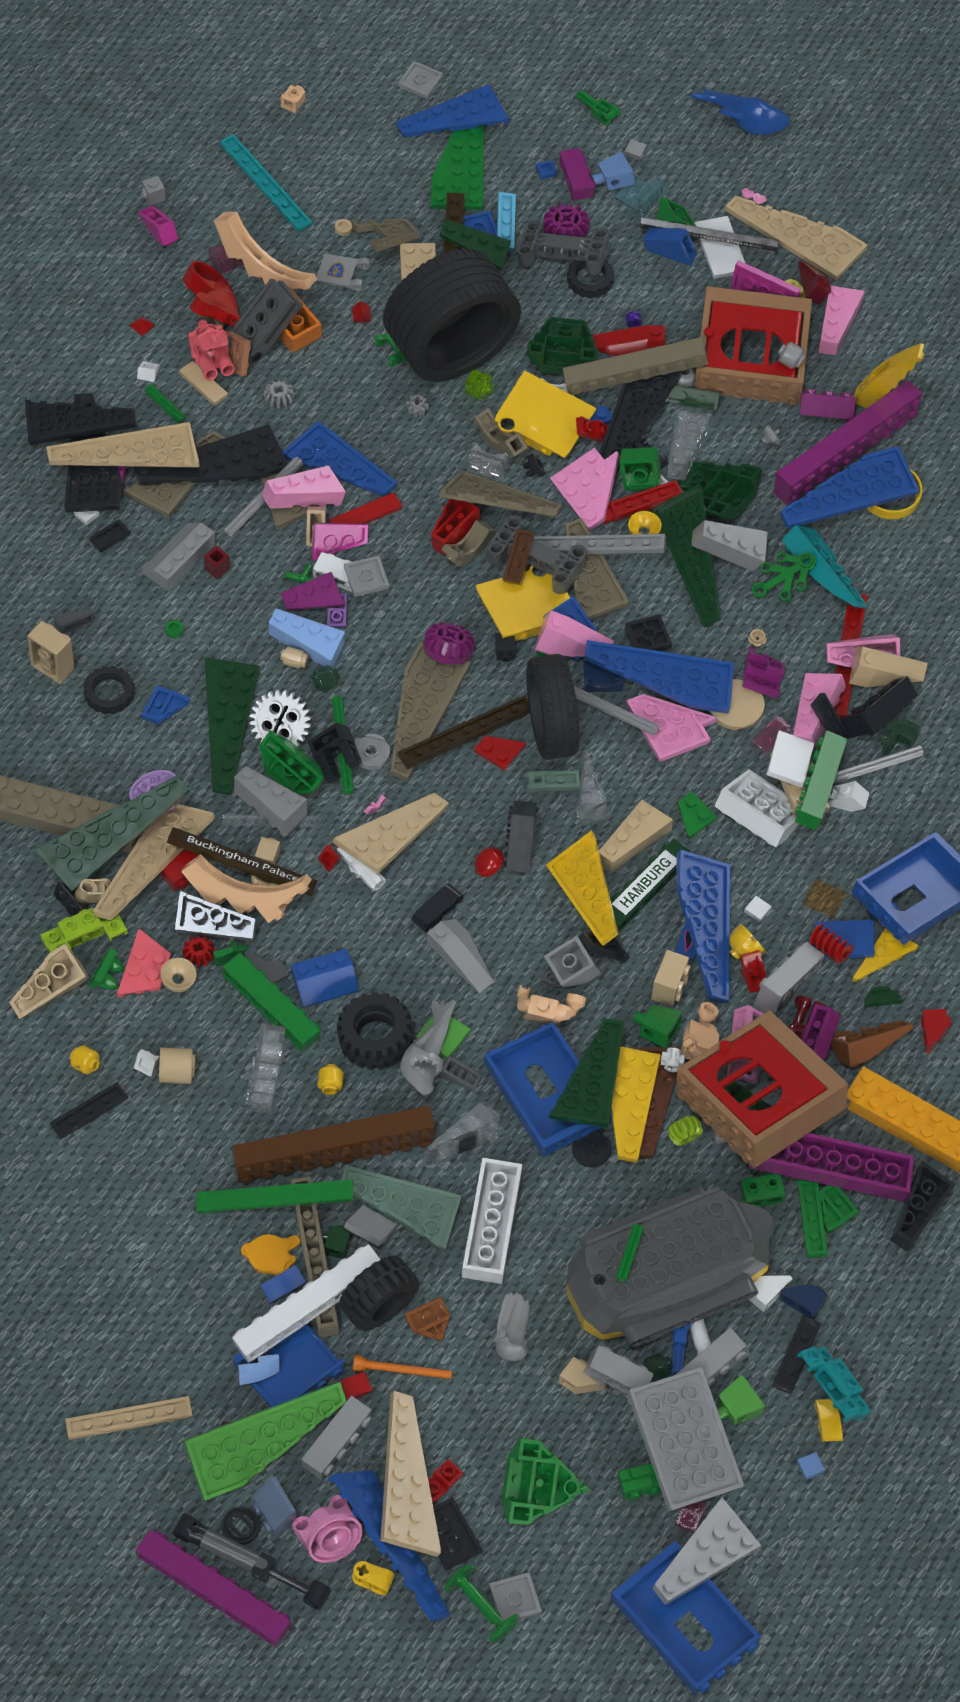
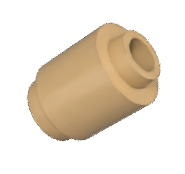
M287 647L286 650H282L280 660H283V665L301 669V667L306 668L309 654L303 650Z

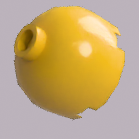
M742 924L731 932L729 945L732 949L729 952L736 960L740 958V955L756 950L760 951L761 957L766 953L761 944L756 941Z

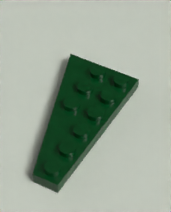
M604 1019L591 1045L587 1048L584 1057L566 1084L562 1095H560L555 1107L551 1110L549 1119L608 1128L624 1021Z

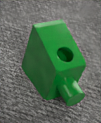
M652 1005L646 1014L636 1011L633 1016V1022L641 1025V1037L667 1049L681 1027L682 1011Z

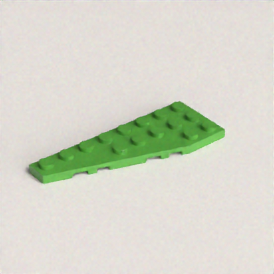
M337 1381L183 1440L202 1499L206 1501L244 1486L253 1476L264 1470V1467L297 1443L302 1436L313 1430L324 1418L329 1417L345 1404L346 1398L341 1383Z

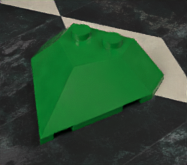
M519 1438L507 1457L501 1497L507 1523L529 1525L540 1516L547 1515L572 1501L574 1497L581 1493L588 1492L590 1489L576 1478L577 1476L552 1454L540 1440Z

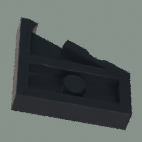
M593 932L582 933L579 938L584 947L591 953L621 962H626L630 957L615 937L604 946Z

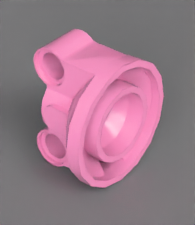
M340 1495L331 1498L329 1506L317 1509L309 1518L300 1516L292 1524L298 1540L304 1544L309 1555L317 1562L330 1563L340 1560L350 1554L361 1540L363 1534L362 1525L351 1512L352 1508L346 1498L342 1499Z

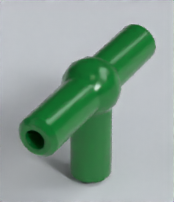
M306 564L302 574L287 571L285 578L298 581L301 584L315 579L308 577L313 566Z

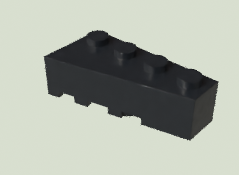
M908 676L897 678L880 689L878 694L866 699L865 704L850 711L851 715L842 716L840 719L850 734L849 738L866 734L872 736L880 731L879 728L888 724L891 721L890 718L900 714L903 707L911 705L913 703L912 700L918 694Z

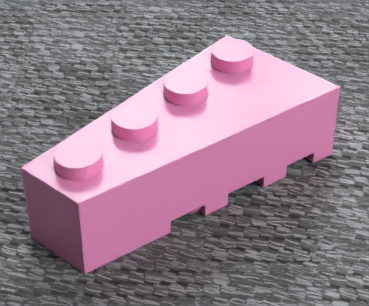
M831 286L818 353L837 354L863 303L865 291Z
M324 466L267 480L262 497L269 508H292L293 505L308 507L309 505L326 507L327 504L340 506L346 491L331 468Z
M805 673L793 736L813 742V748H816L817 741L820 736L822 737L825 729L810 705L819 693H825L834 708L840 700L841 692H844L846 688L842 674Z

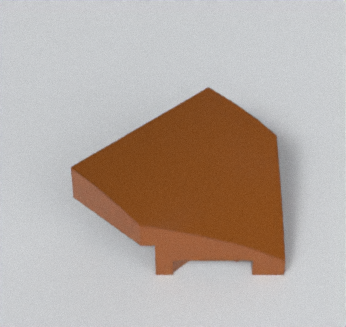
M439 1297L405 1313L404 1317L413 1333L442 1341L450 1314L442 1298Z

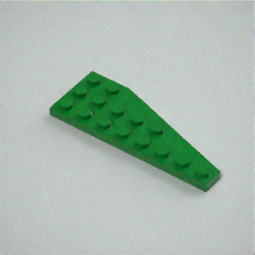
M484 125L452 132L431 178V209H446L447 193H464V210H483Z

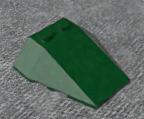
M549 317L541 327V331L537 332L534 339L528 342L526 355L542 372L564 375L563 368L597 361L599 350L595 347V341L591 338L590 330L584 320Z
M692 462L677 480V483L680 485L682 492L700 484L704 492L706 513L721 519L736 520L755 498L762 468L741 463V466H731V463L715 465V462Z

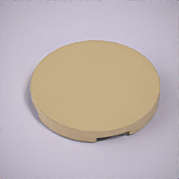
M732 680L729 714L710 711L711 715L715 716L716 722L727 729L738 730L754 726L759 722L764 712L765 702L762 693L742 687L743 680Z

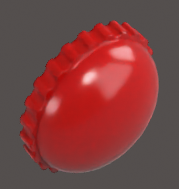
M495 847L485 848L480 851L474 862L476 873L481 877H491L498 872L504 858L502 851Z

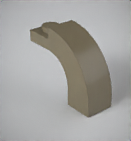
M489 408L472 418L481 431V438L499 456L511 459L528 448L519 432L511 435L499 429L498 423L494 421L495 417Z
M476 520L467 535L460 542L445 544L442 551L446 553L445 557L458 567L465 566L487 547L497 531L484 521Z

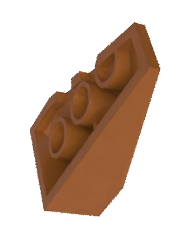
M900 1020L879 1024L878 1029L861 1027V1032L850 1033V1030H845L834 1034L830 1047L840 1063L854 1068L858 1067L860 1063L870 1060L914 1027L912 1023Z

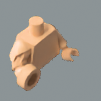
M522 985L519 986L517 993V1008L519 1011L524 1012L523 1019L545 1024L554 1022L558 1027L560 1022L575 1016L579 1009L585 1006L586 1002L585 997L572 993L567 994L566 1003L569 1006L561 1004L558 1000L531 995L529 997L531 988L525 989Z
M704 1002L700 1005L698 1009L699 1022L691 1019L683 1033L681 1055H685L686 1059H693L719 1041L717 1028L711 1024V1021L716 1019L719 1011L712 1003Z

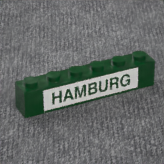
M673 839L670 843H665L657 856L653 855L645 868L641 867L636 873V877L633 880H628L620 893H615L612 897L611 905L618 933L676 875L677 852L680 849L691 852L677 840Z

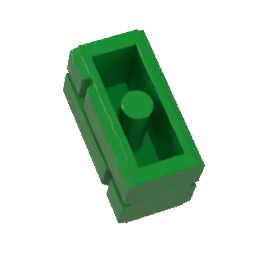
M652 1463L618 1470L617 1479L624 1500L635 1501L640 1499L642 1495L656 1496L662 1493Z

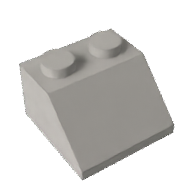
M577 935L544 956L562 987L586 984L601 974Z

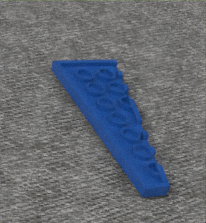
M369 1470L337 1473L329 1477L330 1483L335 1482L341 1490L339 1494L341 1498H346L354 1508L351 1511L354 1516L365 1523V1531L381 1553H386L394 1563L391 1565L394 1571L398 1569L405 1578V1582H403L405 1586L415 1592L418 1604L431 1622L444 1620L450 1616L445 1602L441 1599L436 1585L432 1582L426 1566L422 1563L417 1551L380 1541L384 1489L375 1472Z

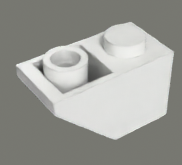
M856 781L832 786L828 803L831 807L851 812L866 808L869 792Z

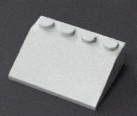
M750 769L725 786L715 804V807L723 814L730 816L738 824L745 826L753 834L758 835L774 847H778L799 825L795 822L797 814H793L785 792Z

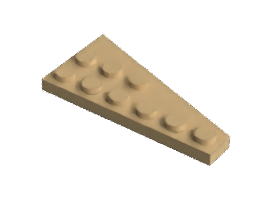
M432 793L335 837L333 843L379 874L449 807V802L436 793Z

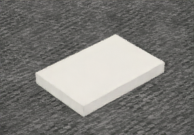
M779 730L766 775L802 788L814 743Z

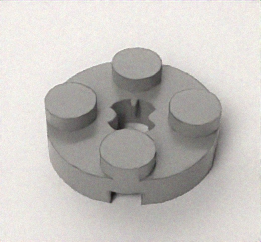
M366 734L365 737L358 738L355 741L362 760V764L359 765L361 768L379 770L388 762L390 747L382 736ZM370 749H374V753H375V754L370 755V754L366 753V751H370Z

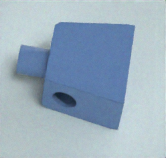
M622 152L599 162V173L592 175L595 185L604 183L608 190L635 184L634 172Z

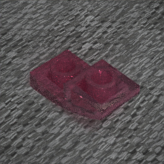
M778 715L752 742L766 754L774 746L778 731L788 733L792 727Z
M700 1501L682 1507L675 1526L695 1533L707 1504Z

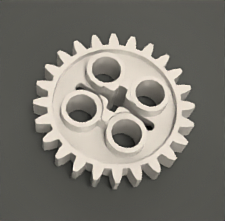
M278 689L275 695L270 691L268 693L269 698L265 694L261 696L263 701L258 699L256 701L258 706L252 707L256 713L250 714V717L255 718V720L250 722L251 725H255V728L251 731L258 732L255 738L261 737L262 742L269 730L274 732L279 723L278 718L283 714L284 708L287 705V712L283 716V723L278 727L277 734L291 741L296 746L299 745L298 739L304 741L305 738L302 734L308 735L309 731L305 728L311 727V724L307 723L311 717L306 716V713L310 710L303 708L306 702L300 704L301 697L299 696L294 699V692L288 696L287 690L281 694ZM272 704H278L280 712H274ZM289 712L296 713L297 720H291ZM264 721H270L272 729H267L264 726ZM281 729H287L290 734L289 737H284L281 734Z

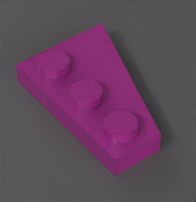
M332 572L281 592L287 611L345 606Z

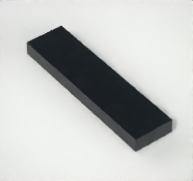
M116 1082L50 1122V1126L60 1140L128 1100V1096L119 1083Z
M802 1315L772 1387L791 1395L805 1363L802 1357L798 1358L797 1355L800 1351L812 1347L821 1322Z

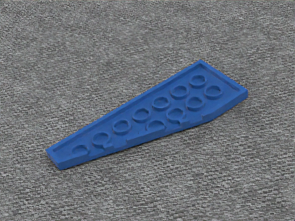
M587 640L584 660L690 708L729 714L734 670L733 662Z

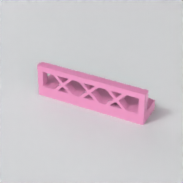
M750 1005L735 1009L732 1034L752 1022L753 1015L758 1018L764 1013ZM734 1060L728 1064L727 1076L747 1065L752 1060ZM759 1066L751 1070V1076L746 1073L735 1081L743 1079L750 1084H757Z

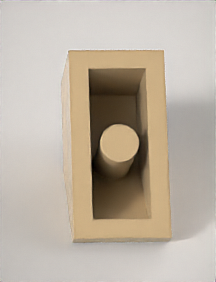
M308 506L306 546H312L314 523H326V507Z

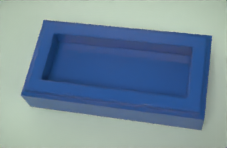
M294 1265L260 1286L271 1304L304 1285L306 1281L298 1267Z

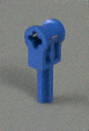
M691 1324L684 1326L683 1329L675 1327V1331L672 1332L671 1374L676 1375L683 1368L685 1346Z

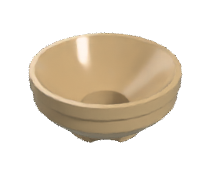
M184 958L170 959L161 969L163 985L173 992L187 991L196 980L197 974L194 965ZM180 975L184 978V981L181 984H176L172 978Z

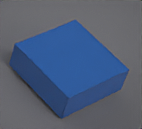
M552 160L536 163L540 180L557 176Z

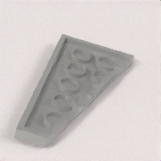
M722 1497L652 1589L662 1602L667 1605L756 1552L761 1545Z

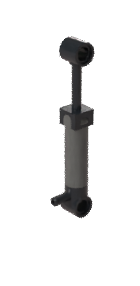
M183 1513L172 1531L176 1538L186 1543H193L251 1573L252 1577L264 1583L271 1576L304 1593L303 1602L316 1610L322 1609L331 1593V1589L322 1582L313 1580L311 1585L307 1586L274 1569L275 1558L263 1552L259 1554L206 1527L189 1514Z

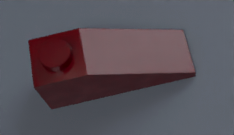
M800 260L798 264L804 296L807 299H812V302L819 305L831 292L830 281L814 266Z

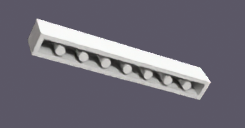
M369 1244L358 1248L348 1259H342L336 1267L324 1271L320 1278L314 1282H308L301 1291L289 1295L285 1302L273 1306L266 1315L254 1319L247 1328L239 1329L235 1336L232 1337L235 1346L249 1364L258 1356L338 1303L347 1285L357 1275L362 1273L365 1268L370 1267L374 1262L380 1261V1258Z

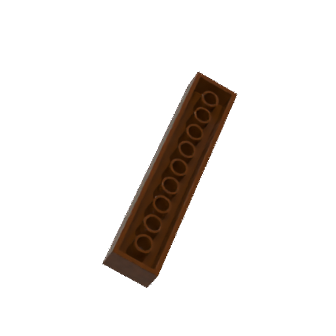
M428 1105L232 1145L233 1164L238 1183L250 1184L257 1179L270 1180L276 1175L289 1176L301 1170L309 1172L316 1167L328 1168L340 1162L348 1164L360 1158L368 1160L374 1155L387 1156L399 1150L407 1152L413 1147L418 1146L426 1148L434 1143L435 1125L430 1106Z

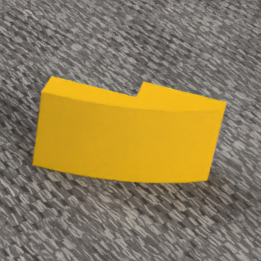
M831 1399L815 1400L814 1407L819 1419L817 1427L822 1441H842L843 1433L839 1410L837 1407L834 1408L832 1406L834 1403Z

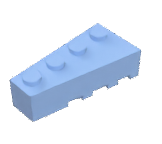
M275 609L269 621V634L288 646L290 645L293 648L305 651V653L309 654V658L312 661L326 667L330 672L332 671L345 644V631L279 609Z

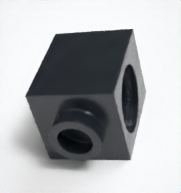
M500 632L495 633L497 661L509 662L515 660L514 635L502 638Z

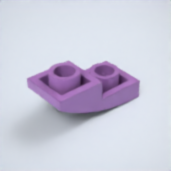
M341 594L345 606H330L328 608L327 626L346 627L347 594Z

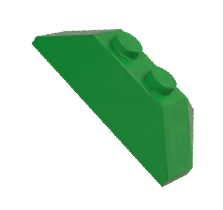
M269 730L259 745L265 773L278 784L299 795L314 792L324 779L320 766L294 743Z

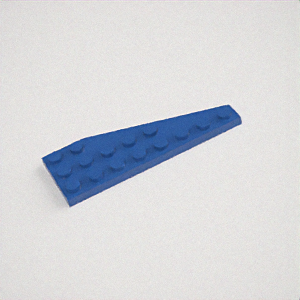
M899 446L864 455L859 461L852 463L844 471L835 474L820 484L818 488L808 492L800 500L797 499L782 509L780 516L786 529H789L795 525H804L917 495L920 490Z
M680 849L677 852L676 888L708 999L727 1003L729 1001L730 864Z

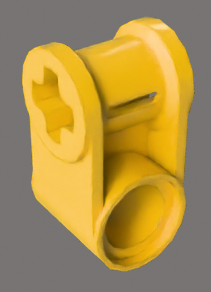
M360 1561L354 1566L352 1579L356 1585L385 1596L388 1594L395 1574L386 1568L375 1566L366 1561ZM361 1571L365 1572L363 1576L359 1575Z

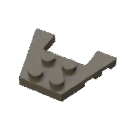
M384 219V223L367 220V223L358 224V220L352 221V228L357 233L375 230L382 237L370 240V245L375 252H380L419 238V231L407 219Z

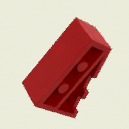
M449 499L447 504L444 505L443 513L438 518L431 533L433 549L446 556V553L442 551L444 545L460 542L467 535L476 520L481 521L479 507L467 501Z

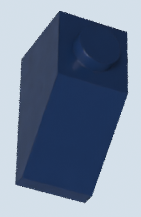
M806 1284L782 1289L778 1300L803 1315L815 1319L826 1302L828 1294L819 1286Z

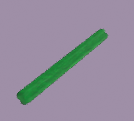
M336 695L332 698L334 724L337 722L346 726L343 698ZM339 753L342 790L345 795H351L354 792L352 770L346 764L342 753Z

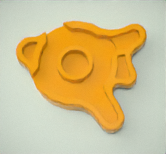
M269 1234L261 1235L250 1243L244 1244L241 1248V1254L248 1259L257 1272L277 1276L296 1263V1257L289 1254V1252L300 1245V1238L296 1235L288 1238H280Z

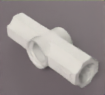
M340 847L337 848V853L348 864L350 871L357 875L356 878H361L373 892L379 890L386 883V879L380 873H375Z

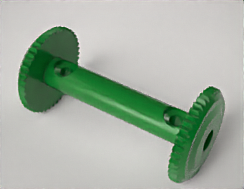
M469 1564L465 1565L450 1577L445 1585V1591L449 1593L457 1587L463 1588L464 1594L490 1623L496 1625V1629L491 1634L489 1640L491 1642H498L514 1629L519 1621V1616L513 1614L506 1620H503L500 1613L475 1585L468 1582L467 1578L473 1573L475 1567Z

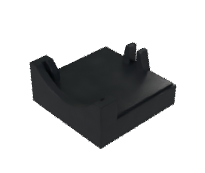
M660 614L625 623L624 632L632 647L655 651L672 648L671 639Z

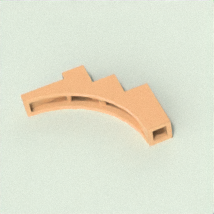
M223 212L214 220L227 257L242 259L248 277H262L265 285L270 278L275 279L277 282L281 280L284 281L290 290L309 289L317 280L315 273H305L291 269L269 256L250 236L238 212Z
M201 854L187 863L181 871L205 901L220 905L227 899L237 913L240 914L245 911L249 913L256 907L268 923L274 919L277 921L285 915L284 910L288 906L287 904L294 899L296 894L302 895L309 889L308 885L312 880L305 874L294 881L280 885H253L225 875L212 866Z

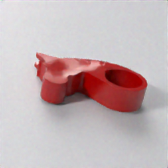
M201 261L191 262L183 276L184 284L196 294L190 309L200 316L212 317L222 322V324H230L234 327L237 323L236 321H239L241 317L238 314V305L231 286L209 264Z

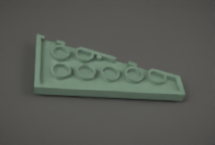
M345 1165L341 1180L352 1179L354 1181L355 1196L446 1252L462 1195Z

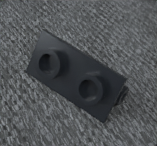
M58 881L53 894L66 908L68 914L74 916L84 909L88 910L87 904L80 903L75 899L76 891L72 892L65 883Z

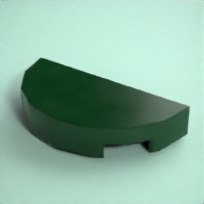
M879 986L871 989L866 995L864 1008L902 1004L903 1000L900 994L891 990L890 987Z

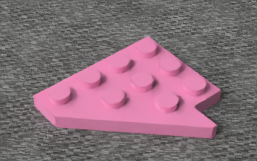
M594 447L550 478L579 518H582L589 531L605 522L620 458L617 451L604 460Z
M645 694L626 700V705L631 713L659 726V731L656 735L641 730L659 763L710 743V737L704 727L716 723L715 716Z

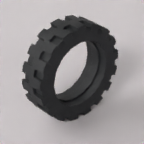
M606 259L601 270L605 279L596 285L584 284L576 277L577 272L586 268L585 261L573 260V263H570L567 271V283H569V288L575 294H579L580 297L599 298L601 295L607 294L608 290L612 288L614 270H612V265L608 264Z
M102 666L101 669H95L93 673L87 676L88 679H85V700L88 702V706L94 708L96 712L116 714L118 711L122 712L133 701V680L130 679L129 673H125L122 668ZM106 679L119 681L125 688L123 695L112 701L99 699L94 695L93 690L95 685Z

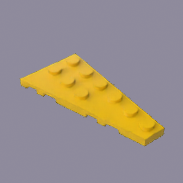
M591 830L547 863L546 866L596 938L604 946L618 935V930L595 833Z
M622 1046L620 1047L611 1106L613 1113L612 1122L617 1158L637 1163L660 1054Z

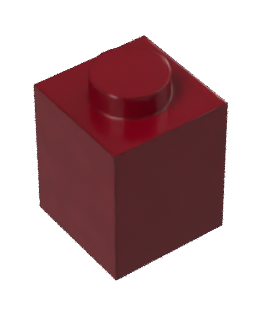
M215 546L204 556V569L218 579L230 569V556L218 546Z

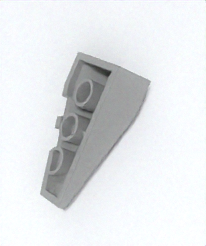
M456 919L441 921L427 932V944L479 994L494 983L469 932Z

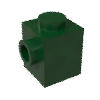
M331 1225L329 1232L326 1231L323 1237L325 1255L344 1259L351 1238V1231L341 1225Z

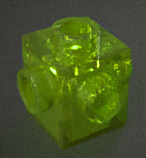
M474 369L465 381V393L485 400L486 396L490 395L494 388L491 376Z

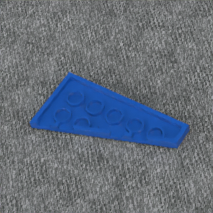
M489 84L395 121L402 137L419 136L425 132L432 131L434 133H441V130L450 129V131L477 128L478 125L485 124L495 126L494 123L500 122L510 124L506 112Z
M320 421L315 423L282 451L286 459L292 460L297 456L302 460L304 466L311 469L329 466L337 479L383 497L397 487V481Z

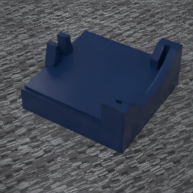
M583 657L584 687L586 692H622V676L584 660Z

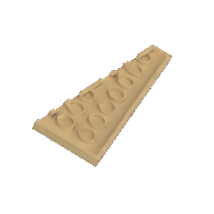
M190 422L46 447L50 465L200 467Z
M181 804L174 805L172 811L168 810L165 812V815H162L143 832L94 908V916L112 920L184 850L166 843L172 827L198 836L214 820V813Z
M393 1391L390 1396L380 1541L438 1557L441 1554V1547L413 1396Z

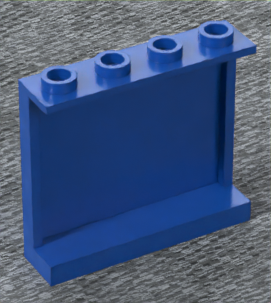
M306 1324L260 1355L279 1354V1372L264 1380L250 1383V1385L272 1407L327 1386L331 1378L336 1379L344 1372V1360L339 1361ZM240 1352L233 1357V1365L237 1370L238 1365L248 1364ZM258 1357L249 1364L258 1363Z

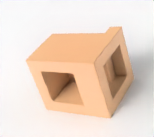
M290 85L285 94L281 95V107L296 113L306 100V91L299 85L295 87Z

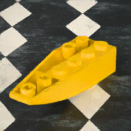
M920 343L893 355L872 370L856 387L854 393L856 398L855 404L867 409L888 394L892 388L895 389L898 382L905 378L907 372L912 371L915 364L923 359L924 344Z

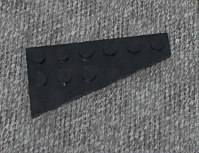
M25 399L29 445L137 427L135 411L132 408L112 407L111 409H106L97 405L86 407L85 404L62 402L48 404L47 401L36 403Z

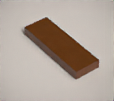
M522 529L516 530L503 577L504 582L522 585L535 532Z

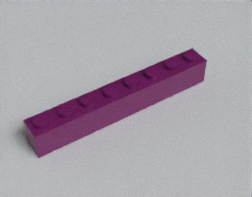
M150 1530L136 1548V1556L274 1647H278L290 1630L291 1621L287 1614L282 1611L276 1612L267 1601H260L254 1597L255 1595L246 1588L241 1589L236 1586L237 1583L230 1577L224 1578L211 1565L207 1567L201 1563L202 1560L194 1554L190 1556L184 1552V1548L181 1545L170 1543L161 1532L157 1531L155 1533Z

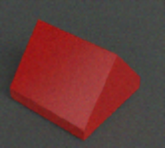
M360 301L352 307L354 323L371 322L370 306Z

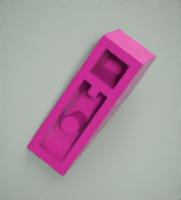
M152 205L137 212L155 240L162 246L171 245L174 241L178 240L173 220Z

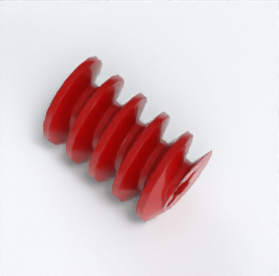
M823 923L817 925L810 937V945L816 946L817 950L822 951L824 955H828L830 959H834L835 963H841L847 959L853 951V944L846 947L848 944L847 940L841 942L842 937L837 936L835 938L836 933L834 931L829 934L830 928L826 927L822 930L824 927Z

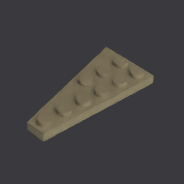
M212 431L198 440L195 447L226 437ZM136 481V484L130 488L126 487L123 489V494L169 518L196 483L182 481L181 484L162 482L161 485H139L138 481Z
M582 518L565 524L566 536L591 535ZM586 554V564L573 582L575 599L588 618L592 620L629 606V600L602 554Z

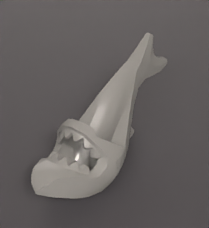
M454 999L443 1005L436 1000L432 1001L433 1024L417 1040H413V1043L405 1051L400 1063L402 1074L407 1083L423 1096H427L434 1090V1078L441 1073L443 1068V1061L439 1054L452 1011L456 1004Z

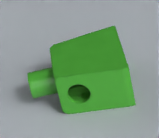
M743 1375L728 1386L717 1399V1404L719 1405L717 1410L721 1421L728 1418L732 1425L761 1415L765 1408V1405Z

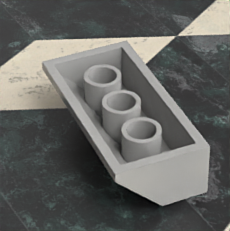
M187 523L140 572L167 591H170L216 544L215 532L202 523Z

